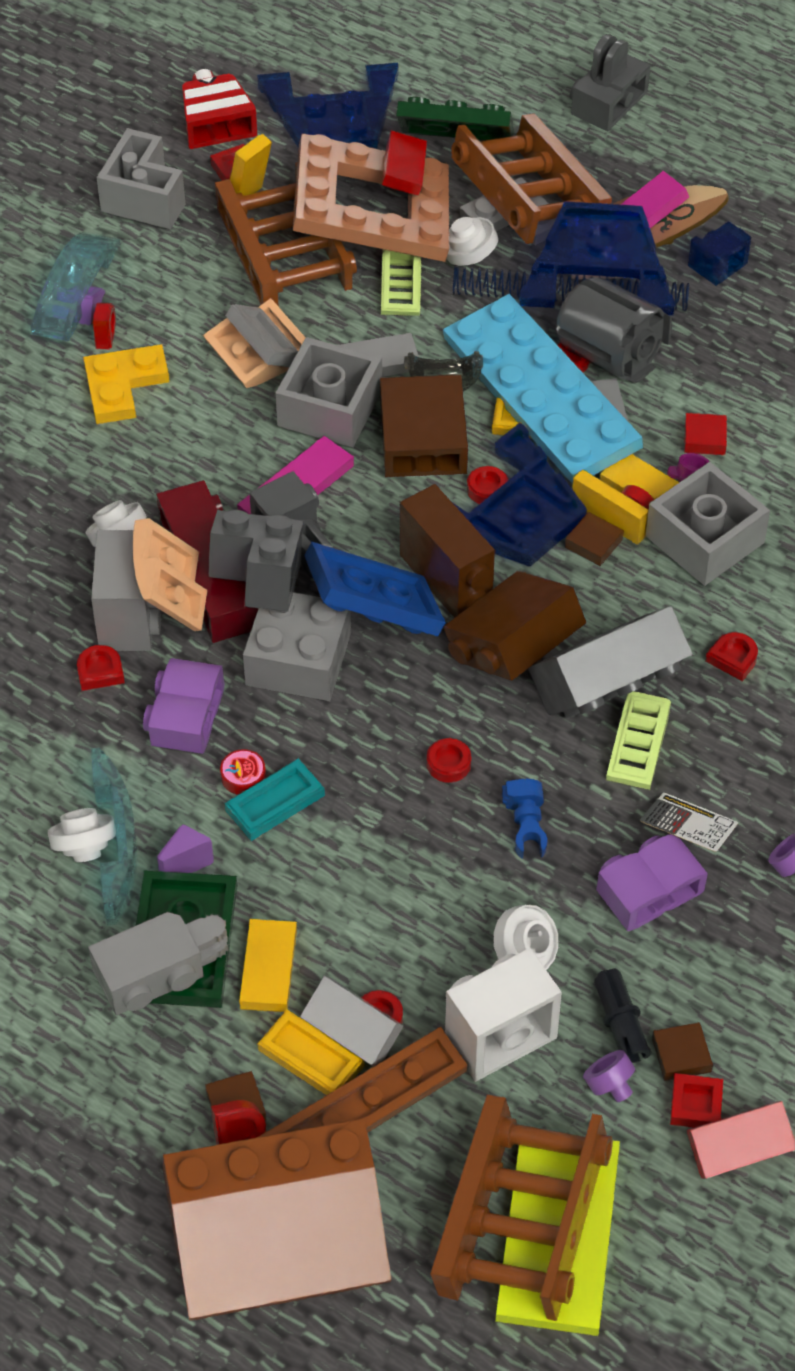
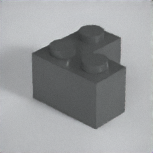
M217 510L210 532L209 577L245 581V606L288 612L301 565L303 521L290 519L283 515L262 516L247 514L241 510Z

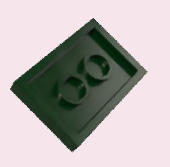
M409 97L408 102L398 101L396 116L402 133L455 138L458 125L465 124L480 141L510 137L514 134L511 112L505 111V107L501 105L484 104L482 109L469 108L467 103L456 100L445 101V105L430 104V100L423 97Z
M144 870L136 926L166 912L180 915L185 924L201 917L206 918V915L218 914L219 917L226 920L228 950H230L238 887L237 876ZM226 951V955H222L221 958L217 957L215 961L202 966L204 977L196 980L187 989L168 992L153 999L150 1003L222 1008L229 951Z

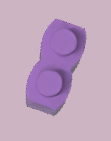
M171 658L165 671L159 670L155 681V696L157 697L154 705H147L143 718L144 731H149L151 746L204 753L224 691L225 684L221 665Z
M672 834L663 837L654 836L641 845L638 853L629 854L624 857L617 855L606 861L600 869L596 891L625 929L631 931L661 916L665 911H670L703 893L708 873L679 837Z

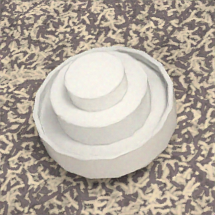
M462 217L457 219L449 229V252L446 259L450 264L457 266L478 263L487 257L496 248L498 243V234L493 223L489 219L482 217Z
M119 500L97 511L92 517L95 522L85 533L93 547H96L97 530H134L135 520L146 519L147 516L138 502L124 505Z
M94 808L78 809L65 813L60 817L61 823L52 826L48 830L51 849L63 851L65 856H73L75 862H86L100 857V850L106 848L108 841L117 835L113 816L97 814Z
M536 905L514 906L506 910L497 920L494 930V949L498 959L507 954L517 955L531 948L547 970L555 960L559 948L558 932L553 919L545 910Z

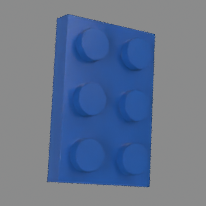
M311 542L304 555L323 603L336 611L350 610L363 614L369 620L377 623L387 621L400 625L405 630L414 634L424 632L439 636L446 623L427 581L422 575L315 542Z

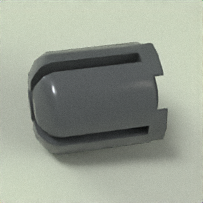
M591 277L576 285L563 300L557 317L556 332L558 340L568 351L581 358H585L590 363L620 379L637 383L656 368L651 362L656 356L661 343L669 345L672 333V318L665 314L660 307L603 278Z

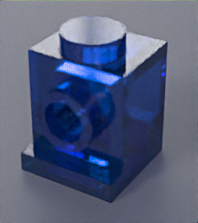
M729 221L715 231L708 232L703 239L695 236L691 239L688 267L717 286L748 264L751 236Z

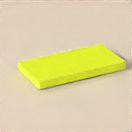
M613 1140L609 1164L600 1167L571 1269L575 1277L573 1294L568 1304L562 1303L557 1321L546 1318L540 1299L541 1293L500 1285L495 1322L598 1336L620 1141ZM519 1145L516 1170L573 1181L580 1156ZM513 1191L509 1216L560 1226L567 1201ZM506 1237L503 1264L547 1273L554 1246Z

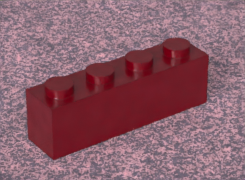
M204 480L157 493L159 520L162 527L199 551L195 582L207 589L203 622L212 643L251 632L259 608L245 606L246 582L209 577L210 532L217 510L223 511L219 496L217 494H210Z

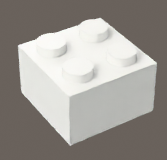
M531 948L517 955L507 954L493 964L492 968L476 976L468 975L462 977L446 991L445 1033L467 1063V1071L475 1082L557 1039L562 992Z

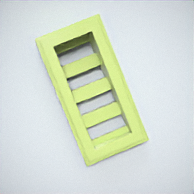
M382 249L381 315L420 316L421 257ZM390 265L413 266V268L393 269L390 268ZM390 276L412 277V280H390ZM389 288L412 289V292L389 291ZM389 299L412 300V304L389 303Z
M635 691L627 694L606 780L650 790L669 719L671 706L669 699ZM629 728L653 732L654 735L629 730ZM625 744H627V745H631V746H636V747H640V748L649 749L650 751H649V752H646V751L637 750V749H633V748H628V747H624V746H625ZM622 759L645 764L646 767L641 769L620 764V761Z

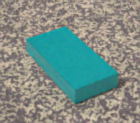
M298 758L225 803V811L252 841L324 797L325 788Z

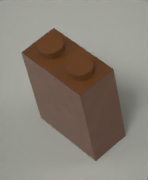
M461 375L380 378L385 477L467 474L468 442Z
M436 484L400 502V556L416 574L425 577L431 592L455 618L493 589L495 549Z
M516 571L443 626L450 642L448 644L449 651L458 663L512 681L587 622L574 587Z

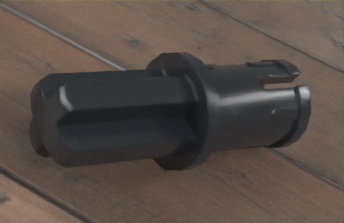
M616 968L599 972L594 983L606 1013L603 1017L604 1025L611 1028L618 1050H624L632 1063L641 1061L638 1053H641L642 1057L647 1059L652 1051L647 1044L638 1020L641 1011L638 1006L632 1004L621 972Z

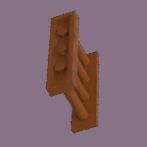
M535 113L522 115L516 136L479 141L465 124L458 125L455 142L451 148V158L526 244L533 243L537 225L540 221L576 215L578 218L605 217L608 215L612 197ZM519 151L524 158L498 163L492 155ZM538 172L544 180L517 184L511 176ZM556 193L563 202L536 206L530 198Z
M297 162L295 163V178L297 176ZM230 179L215 182L217 210L260 305L270 298L278 305V293L283 292L284 287L335 274L338 275L345 291L352 289V274L357 273V265L353 252L351 250L346 251L340 240L310 235L271 246L259 243L258 240L261 235L293 228L294 211L257 221L254 218L248 219L247 211L295 199L296 183L243 196L241 192H235ZM325 248L330 259L279 272L277 269L272 270L270 267L272 261Z
M493 1095L486 1096L430 1273L438 1296L458 1301L463 1284H469L472 1279L541 1293L540 1299L546 1318L557 1321L562 1303L568 1304L573 1294L575 1277L571 1269L601 1166L609 1164L612 1154L613 1139L612 1136H607L602 1115L592 1113L587 1134L584 1137L519 1125L516 1119L511 1117L506 1098ZM513 1144L580 1156L574 1179L570 1181L503 1168L501 1160L505 1148H511ZM502 1188L565 1200L567 1203L561 1224L556 1226L490 1213V1209L487 1206L491 1193H497ZM486 1233L554 1246L547 1273L477 1259L474 1253L477 1238H483Z

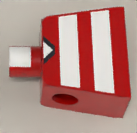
M201 69L193 75L192 81L185 82L182 85L189 150L258 136L255 105L234 75L228 73L214 76L212 71Z

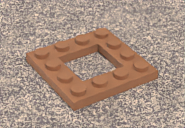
M301 134L298 148L293 231L446 262L449 252V164L441 163L434 158H425L423 185L419 196L408 193V219L394 213L382 214L364 210L355 205L343 206L336 204L337 175L382 184L386 151L369 148L358 142L346 143L331 140L324 135Z

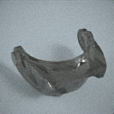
M474 351L473 354L467 357L444 360L420 358L415 356L413 352L408 353V356H404V369L409 370L410 377L427 376L424 374L462 373L463 391L476 383L483 368V355H480L479 351Z

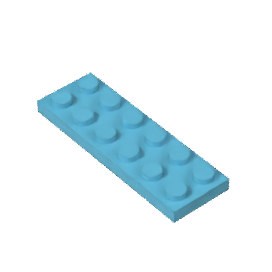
M510 294L443 329L444 339L488 390L496 398H501L505 404V409L517 422H521L525 426L528 435L572 484L573 478L581 470L595 475L643 448L642 436Z

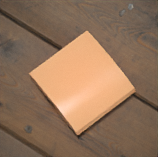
M270 298L258 308H261L299 351L306 337ZM228 318L203 335L209 345L246 388L258 386L287 372L289 367L266 364Z
M150 518L135 520L133 564L136 580L143 599L191 630L202 631L207 589L195 582L199 551Z

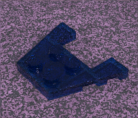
M398 62L365 65L368 91L360 92L350 90L338 94H310L304 97H294L290 72L257 75L258 89L266 95L270 107L275 113H278L284 122L285 129L298 148L301 134L303 133L307 135H324L331 140L346 143L358 142L369 148L377 149L385 124L387 109L393 97L395 82L399 76Z
M564 201L546 238L545 246L539 258H536L533 264L531 275L526 285H523L520 291L519 305L555 308L557 274L638 278L640 280L639 297L660 307L665 314L673 315L675 301L673 295L669 292L664 268L660 266L656 254V245L643 206Z
M518 423L495 442V454L518 469L519 472L470 513H467L456 504L454 505L495 549L496 555L531 567L571 533L586 515L587 508L560 473L556 474L547 462L545 452L540 446L536 447L530 440L527 428L523 424Z

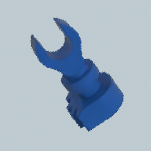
M535 779L506 781V785H502L503 804L506 805L507 809L515 810L514 820L519 825L515 851L523 859V843L527 840H534L540 846L542 858L546 853L548 840L546 833L539 826V822L542 819L539 807L544 803L542 783Z

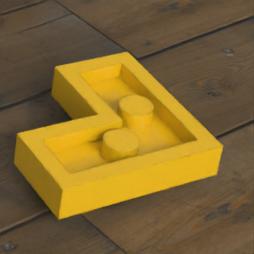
M162 344L83 357L96 424L136 418L131 388L170 382Z

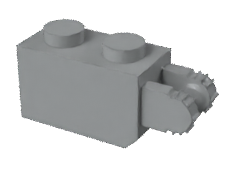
M166 912L88 946L93 972L115 1015L117 1016L128 1010H140L153 999L171 991L187 989L196 980L204 977L202 966L215 961L217 957L221 958L222 955H226V951H229L225 928L226 920H223L218 914H211L210 916L206 915V918L201 917L185 924L180 915Z

